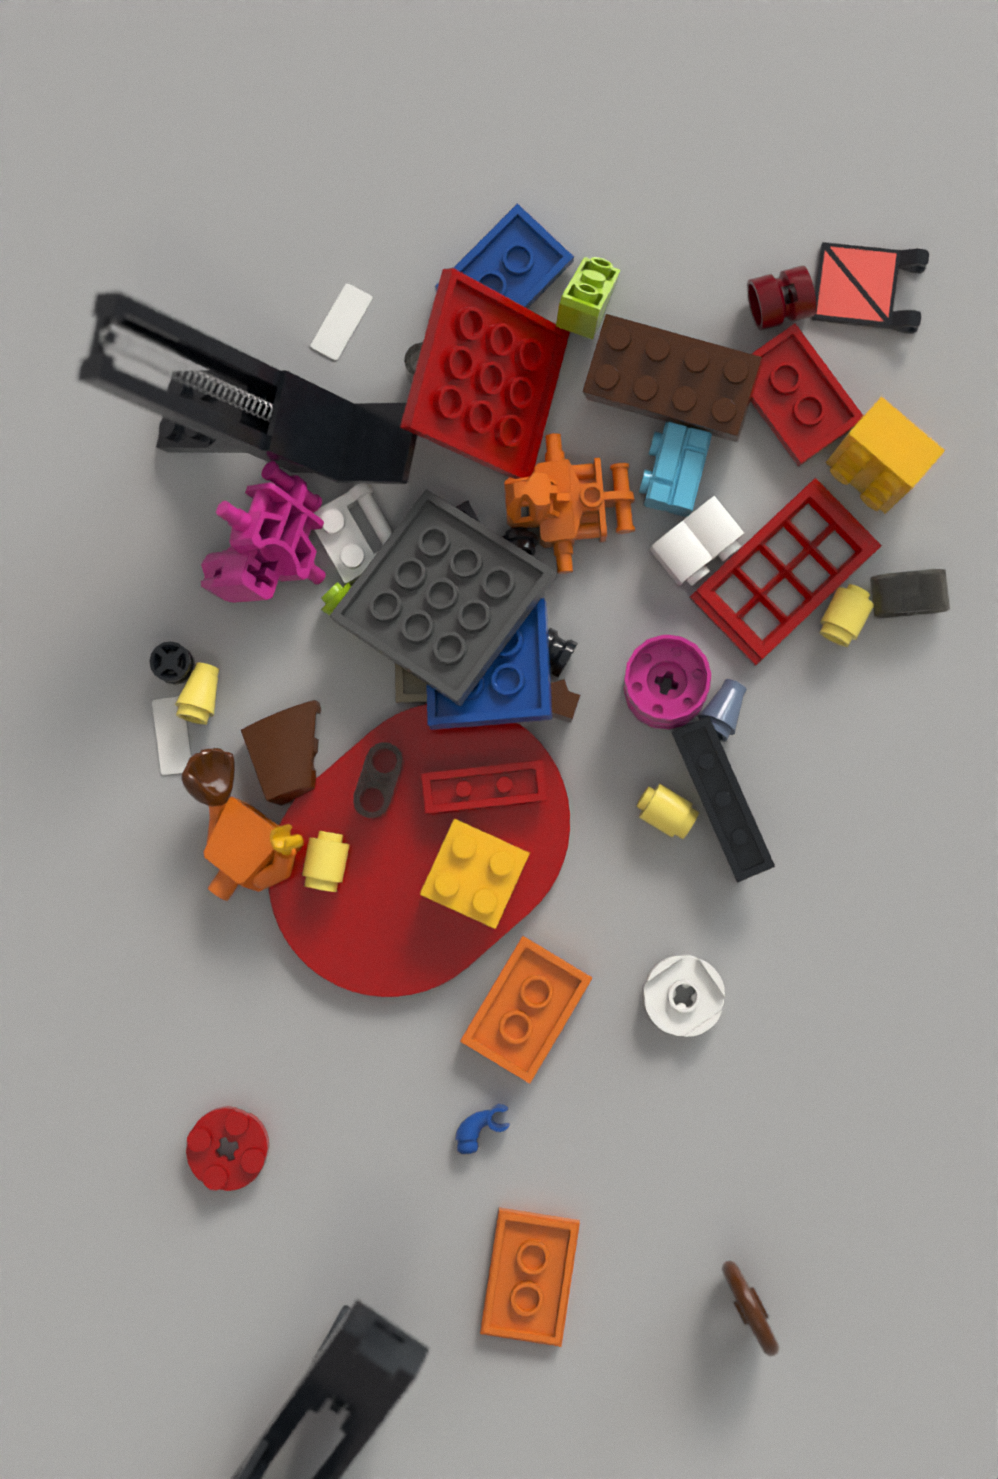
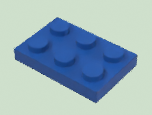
M517 203L453 268L528 309L574 262V256Z

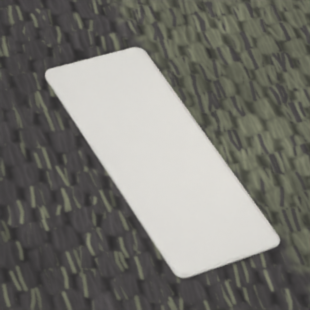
M346 283L312 341L311 348L335 361L338 360L373 297Z
M179 696L152 701L162 775L183 773L191 757L187 721L176 716L178 707L175 703Z

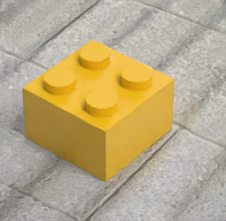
M454 819L420 895L496 929L530 853Z

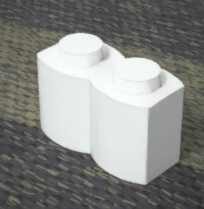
M713 496L656 541L649 550L678 586H681L686 581L693 586L710 572L706 566L718 556L722 561H725L742 547L738 540L744 535V532L717 498Z

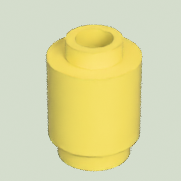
M849 584L847 588H837L820 621L823 626L819 633L829 641L844 647H848L852 640H857L874 607V604L869 600L870 593L852 584Z
M660 783L655 789L648 786L636 807L642 810L639 815L640 819L670 837L676 835L681 839L685 838L699 815V811L692 808V802Z
M319 831L318 838L309 837L302 876H306L305 887L331 892L337 891L338 882H343L349 851V844L342 843L343 835Z

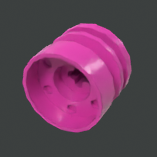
M664 634L647 639L633 651L626 664L624 696L629 710L638 721L651 728L671 730L685 726L698 716L710 690L711 670L707 657L695 643L682 636ZM664 678L672 680L671 687L674 688L670 689L667 695L661 694L660 686L655 684L663 683Z

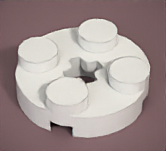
M674 955L663 959L652 968L644 982L643 1003L645 1010L652 1022L667 1033L684 1037L700 1035L712 1028L722 1013L721 1009L725 997L723 981L715 968L708 962L694 956ZM679 985L684 988L691 986L694 989V993L690 996L693 1003L687 1007L682 1002L676 1005L673 1001V998L677 995L675 988Z

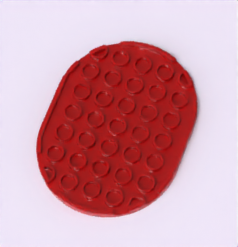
M427 704L410 708L392 716L370 731L316 778L315 789L297 797L286 811L279 826L290 824L292 827L290 834L292 836L300 835L304 845L295 855L289 878L268 888L273 914L280 931L295 954L319 976L348 991L376 997H400L425 992L446 983L468 968L524 919L543 900L557 879L569 844L570 808L566 788L556 764L544 746L519 723L431 730L427 723ZM543 760L547 801L435 814L425 813L421 773ZM454 819L530 853L496 929L420 895ZM319 831L343 835L342 843L349 844L343 882H338L336 892L304 886L306 876H302L309 837L318 838Z

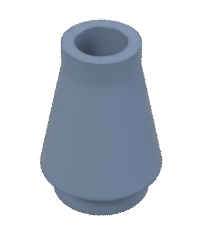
M725 679L722 687L698 716L699 720L707 716L710 717L721 742H726L729 735L735 734L743 697L747 690L745 686L731 679Z

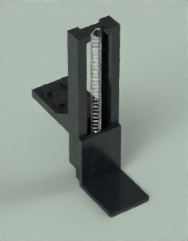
M119 291L96 293L92 315L96 317L88 357L81 359L77 380L162 416L156 448L166 452L248 453L267 462L275 461L279 467L292 473H316L337 483L406 484L408 482L417 435L400 428L406 403L354 404L287 370H279L124 293ZM111 324L208 370L195 369L169 355L158 352L156 349H151L150 346L138 343L137 340H132L128 336L125 337L124 334H117L110 330ZM117 336H123L116 346L117 354L123 353L124 357L129 356L131 360L136 359L137 363L142 362L144 366L149 365L150 369L155 368L156 372L161 371L163 375L168 373V376L171 378L168 389L161 388L114 367L115 358L105 353L106 347L114 351L111 345L115 344ZM124 339V348L121 352H118V346ZM131 342V350L128 355H125V348ZM138 345L137 354L132 358V350ZM144 348V356L141 361H138V354ZM151 351L150 360L145 364L144 358ZM157 354L156 364L151 367V360ZM163 357L164 362L162 368L160 370H157V364L159 360ZM170 360L168 371L164 373L165 363ZM176 363V370L173 371L171 376L169 371L171 366ZM180 366L183 367L182 371H177Z

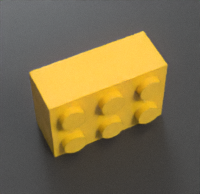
M881 396L848 433L825 463L831 467L830 473L836 480L844 485L851 484L861 493V500L869 508L875 511L880 509L886 514L919 482L945 450Z

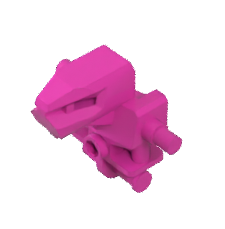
M275 461L268 462L261 472V476L272 483L247 486L245 493L253 499L248 513L240 508L237 509L227 501H222L216 509V514L227 521L228 525L232 527L229 539L231 547L222 552L209 553L201 563L205 576L204 580H201V587L227 602L268 600L273 597L278 580L284 582L309 579L318 585L325 579V572L315 565L314 559L317 551L308 539L311 530L323 528L324 521L314 514L321 507L322 497L308 490L307 483L298 475L290 476L279 468Z

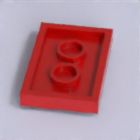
M796 323L751 353L762 357V367L751 403L798 467L852 430L864 416Z

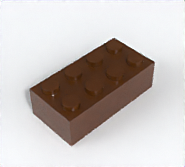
M606 314L582 392L587 400L664 422H672L687 426L688 428L707 431L713 436L738 443L762 367V357Z

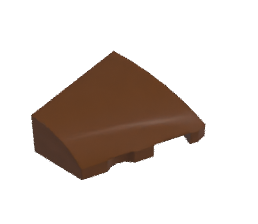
M312 700L290 707L241 729L266 801L283 806L315 789L316 770L313 762L318 753L319 739L314 737L316 714H321V706L318 701Z

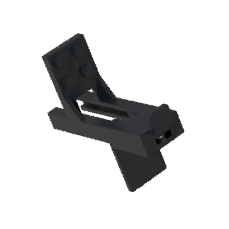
M358 1299L352 1307L344 1305L307 1371L231 1479H262L273 1459L307 1412L311 1410L314 1413H318L328 1398L333 1401L329 1409L336 1414L342 1408L348 1411L340 1427L344 1436L312 1479H340L416 1379L430 1348Z

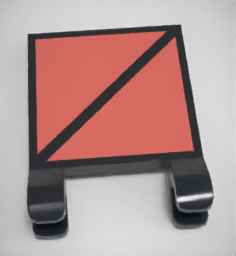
M822 242L815 289L816 314L812 317V320L887 328L907 334L916 333L921 324V313L919 311H893L898 270L923 273L929 261V252L926 249L895 250Z

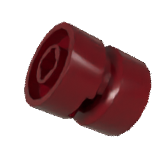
M803 265L781 271L778 278H775L772 274H767L749 279L747 282L749 307L758 330L780 326L786 317L790 321L795 322L813 317L816 314V296L813 282L807 268ZM783 290H784L785 299H786V303H787L786 305H785L784 295H783V292H782Z

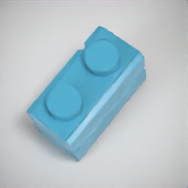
M665 422L662 433L654 432L648 454L656 457L652 471L644 470L639 493L646 494L643 504L645 507L667 511L668 513L688 517L692 513L712 437L710 432L688 428L687 426L672 422Z

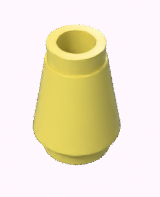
M201 662L196 663L195 669L192 671L175 703L178 707L176 716L201 725H206L209 717L214 716L218 683L217 676L219 673L217 667Z

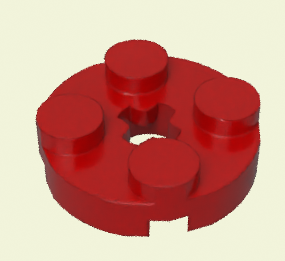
M232 1106L219 1107L201 1117L188 1134L186 1157L195 1177L203 1182L208 1189L215 1191L237 1190L254 1181L266 1164L270 1148L268 1133L260 1119L252 1113H247ZM226 1137L229 1143L237 1142L239 1148L234 1151L235 1158L228 1159L226 1155L220 1156L217 1149L221 1146V1138Z

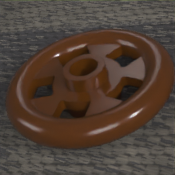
M730 1260L724 1262L722 1273L736 1299L733 1303L744 1325L749 1324L763 1352L767 1356H775L779 1351V1345L766 1320L769 1316L754 1287L750 1288L735 1262Z

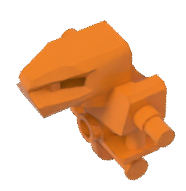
M552 433L545 436V462L538 463L530 477L518 479L509 477L504 481L506 520L511 528L539 527L540 545L543 548L553 547V554L556 556L557 573L568 574L573 572L572 555L575 540L599 538V542H606L605 508L615 507L617 528H615L617 534L635 532L631 503L635 502L634 493L630 491L629 463L610 465L614 491L604 492L601 459L594 458L591 464L571 465L569 459H565V453L562 451L561 434ZM521 507H528V516L521 517Z

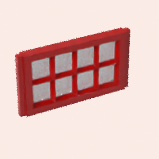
M814 478L689 598L756 666L882 545Z

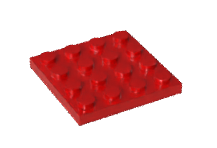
M454 268L442 269L400 428L510 478L530 477L534 472L570 331L556 327L555 323Z

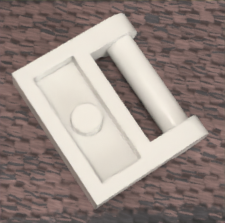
M359 483L347 493L314 512L316 516L324 521L323 528L317 529L315 532L345 585L348 582L350 584L355 582L378 553L374 554L349 509L357 504L360 505L382 545L393 533L372 496L375 491L371 484Z

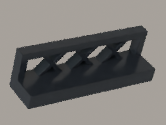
M707 716L671 732L737 883L775 867L710 717Z

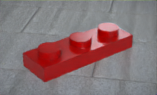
M543 760L421 773L426 814L547 801Z

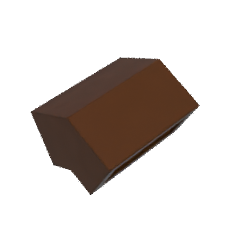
M565 679L551 683L552 717L571 723L580 695L568 691Z

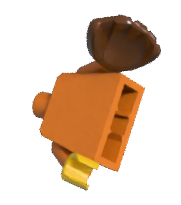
M208 748L189 758L181 780L187 792L196 801L209 806L207 845L203 853L204 858L220 870L208 886V890L217 897L228 901L238 885L260 892L289 878L295 855L304 844L300 835L292 836L290 834L292 828L290 824L280 827L253 805L230 796L235 775L234 756L232 753L225 752L220 748Z

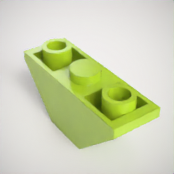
M584 257L561 296L556 327L593 340L601 325L621 270L614 268L612 263L600 257H591L589 259Z

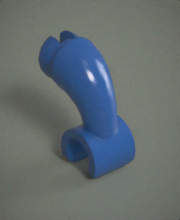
M497 1104L490 1110L479 1111L468 1116L456 1131L455 1140L458 1143V1152L460 1154L475 1153L479 1147L477 1138H479L482 1128L487 1125L495 1132L505 1131L510 1123L498 1124L493 1120L492 1116L495 1112L508 1111V1107L504 1104Z

